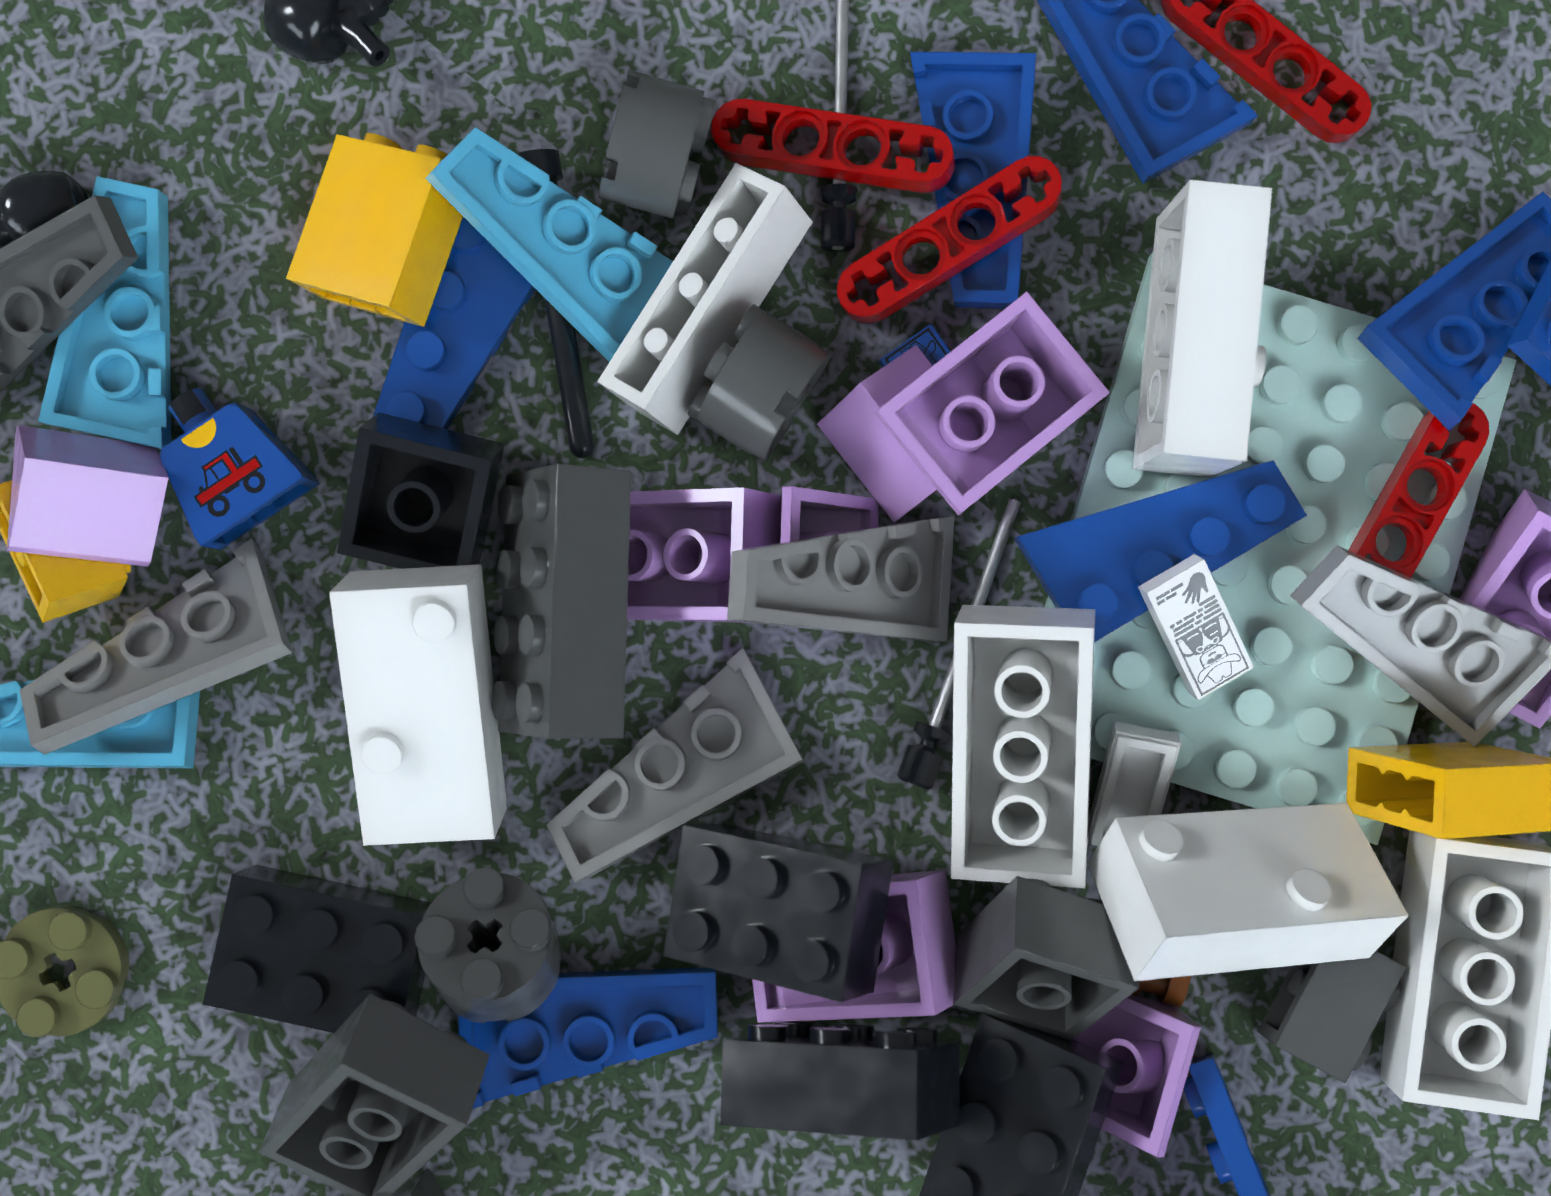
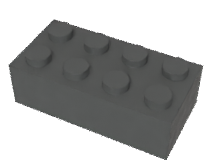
M553 464L506 476V485L502 487L498 499L499 519L502 524H505L504 550L500 552L496 563L497 584L500 589H503L502 615L498 617L494 628L495 649L501 655L500 681L496 682L492 692V711L494 717L499 720L498 732L547 739L624 738L631 495L630 470Z

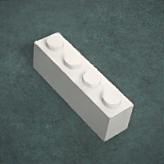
M735 163L598 379V383L637 412L676 435L680 433L690 417L687 413L695 397L706 383L711 384L712 380L704 376L711 358L724 341L733 347L735 346L738 339L734 335L746 312L753 304L761 305L813 223L786 186Z

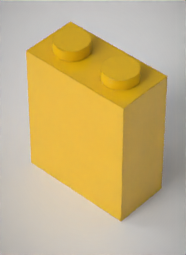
M366 133L364 140L336 134L286 279L320 298L425 327L463 218L425 179L448 154L422 144L417 145L415 152L404 150L398 143L374 133Z
M1469 742L1349 747L1346 803H1348L1353 814L1440 839L1551 831V757L1481 743L1474 747Z

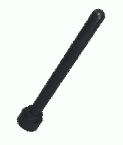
M535 149L516 153L547 173L550 177L549 181L558 186L557 181L563 179L558 150ZM545 299L569 449L575 457L587 458L594 450V441L576 331Z

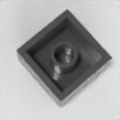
M1019 876L1014 878L957 934L953 1005L1062 1039L1073 1040L1139 989V981H1134L1102 900L1086 899L1052 888L1048 883L1038 879H1025Z

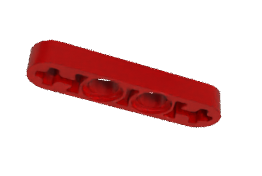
M1180 0L1161 1L1164 14L1174 25L1317 138L1329 143L1344 142L1366 125L1371 115L1372 104L1365 89L1255 1L1200 0L1201 2L1196 1L1190 7L1184 5ZM1220 2H1222L1228 8L1221 13L1213 28H1211L1205 22L1212 12L1214 13ZM1233 21H1242L1248 24L1254 30L1256 36L1255 46L1247 50L1232 47L1227 42L1224 34L1225 25ZM1287 59L1298 63L1304 73L1303 85L1295 89L1280 85L1273 73L1275 62ZM1321 80L1326 86L1310 104H1307L1302 99ZM1342 99L1350 106L1345 114L1348 119L1344 118L1336 124L1328 116L1332 111L1331 105L1336 104Z
M733 99L724 103L716 111L712 120L711 133L720 152L729 161L740 165L918 193H932L943 188L950 181L955 170L954 151L949 137L940 129L932 126L751 99ZM742 120H749L754 132L772 136L773 149L768 150L769 147L764 136L745 134L741 144H735L730 132H728V128L738 129ZM775 123L773 130H771V124ZM799 127L815 129L819 133V141L812 152L796 156L785 149L786 139L793 130ZM860 136H871L881 144L878 157L866 165H856L846 158L848 145ZM899 141L901 155L908 157H921L924 148H934L935 157L941 163L932 162L929 164L927 172H918L915 160L896 156L897 168L889 169L893 161L892 142Z
M1027 156L1019 159L855 261L842 272L837 282V295L842 308L851 319L859 323L873 324L879 322L1047 219L1056 211L1061 201L1062 178L1058 168L1050 160L1041 156ZM1029 176L1034 183L1046 180L1044 199L1036 203L1030 195L1021 198L1012 204V215L1015 219L1007 222L1002 204L994 195L998 192H1003L1006 204L1022 192L1021 180ZM974 208L985 209L995 218L993 231L987 237L980 240H971L964 237L958 228L961 217L967 211ZM929 243L939 250L940 260L931 272L914 274L904 266V256L912 245ZM892 260L898 278L906 287L896 291L891 279L876 290L879 299L876 304L868 306L864 300L852 303L850 300L858 295L855 284L862 279H866L872 286L886 279L889 276L883 264Z
M1472 404L1460 421L1457 429L1465 437L1464 440L1449 444L1440 459L1424 454V451L1429 454L1442 450L1450 432L1442 426V423L1430 411L1426 413L1357 533L1349 551L1408 577L1413 576L1487 443L1490 433L1489 421L1482 409L1476 404ZM1417 469L1428 471L1437 483L1436 496L1427 505L1417 503L1408 492L1407 483L1409 476ZM1387 524L1398 527L1406 538L1405 552L1395 561L1385 559L1376 547L1378 532Z

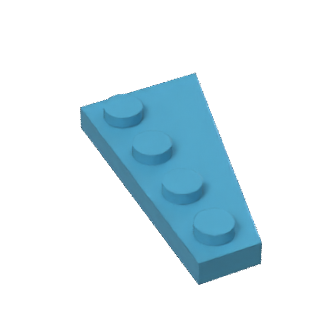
M476 127L425 178L608 362L616 353L673 263L672 260L656 250L657 245L637 232L629 233L601 215L602 209L582 196L575 198L549 181L550 177L547 173Z
M97 176L92 196H103L112 199L138 259L58 336L38 422L161 450L171 442V412L169 410L171 403L168 196L158 189Z
M34 680L23 683L13 681L0 684V767L194 769L200 691L44 755L30 744L20 689Z

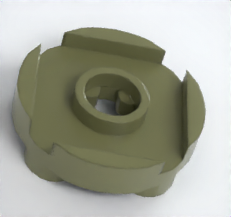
M58 905L26 916L10 929L4 941L0 942V1003L8 1015L17 1022L19 1029L30 1037L45 1035L69 1036L90 1028L102 1021L114 1010L119 1001L118 998L123 991L124 980L127 979L129 971V956L123 938L109 920L99 914H92L86 909L76 908V906ZM55 953L61 961L72 959L75 963L76 970L68 975L70 987H64L60 980L52 982L47 970L53 966L51 957Z

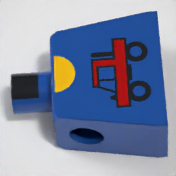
M201 388L187 391L170 403L169 410L184 431V434L161 449L160 459L193 535L200 546L222 550L320 484L315 475L253 410L233 402L217 411Z

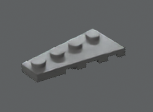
M955 516L930 518L732 551L727 620L920 641L947 642Z
M251 538L234 549L233 553L236 558L212 574H209L204 569L182 583L186 591L157 610L153 611L147 606L125 620L128 625L123 632L102 646L93 641L21 688L20 694L31 746L45 755L291 654L292 650L266 562L256 542Z
M1338 545L1290 595L1310 614L1474 747L1551 670V639Z
M743 648L727 661V665L708 683L702 684L683 701L684 704L658 728H653L635 744L636 747L611 770H606L546 824L574 882H582L682 828L683 825H688L804 762Z

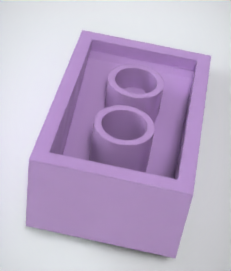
M1025 292L876 410L875 414L959 516L1110 392L1030 294Z
M744 487L631 491L627 620L750 623L727 620L732 551L780 543L782 496Z
M1524 489L1494 531L1459 599L1551 639V502ZM1551 670L1509 712L1539 729L1551 715Z
M946 870L891 874L873 993L838 1002L752 979L757 1022L935 1016L951 1007L954 994L956 943Z

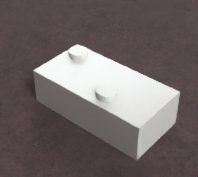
M1189 180L1156 218L1132 470L1209 478L1247 461L1253 389L1260 385L1266 366V350L1264 346L1258 345L1272 188Z
M481 564L350 571L329 594L363 846L495 839L507 807L498 720L494 717L492 711L494 679Z
M962 605L954 622L951 879L1010 883L1019 876L1025 879H1038L1048 883L1050 886L1085 889L1088 852L1095 609Z
M1348 803L1115 818L1087 863L1134 981L1370 958L1409 916Z
M1409 830L1400 899L1409 916L1397 928L1393 960L1405 966L1406 969L1400 978L1402 983L1400 996L1386 1015L1380 1079L1405 1102L1539 1120L1551 1031V847L1539 842L1492 836L1440 839Z

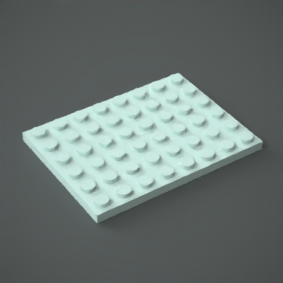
M1152 252L1146 264L1109 389L1110 393L1106 399L1071 520L1272 460L1276 463L1307 516L1211 573L1254 666L1253 669L1197 700L1188 693L1149 610L1094 642L1091 759L1104 761L1113 723L1116 721L1179 734L1181 746L1170 783L1256 809L1346 803L1349 747L1407 745L1419 701L1310 614L1290 595L1336 545L1349 550L1413 433L1429 410L1357 339L1366 326L1377 318L1263 284L1258 345L1265 347L1266 366L1260 385L1253 389L1247 461L1209 478L1132 470L1153 259ZM1505 356L1501 359V364L1490 380L1481 388L1472 403L1484 411L1489 421L1490 433L1487 443L1411 577L1449 595L1517 361ZM1459 423L1449 431V437L1442 450L1429 454L1424 451V454L1440 459L1449 444L1464 440L1465 437L1457 431ZM1422 469L1415 470L1409 476L1407 486L1411 498L1422 505L1431 503L1437 493V483L1434 477L1428 471ZM1387 524L1378 532L1376 547L1385 559L1395 561L1405 552L1406 538L1398 527ZM1048 596L1045 608H1055ZM1354 814L1368 842L1378 845L1384 822Z

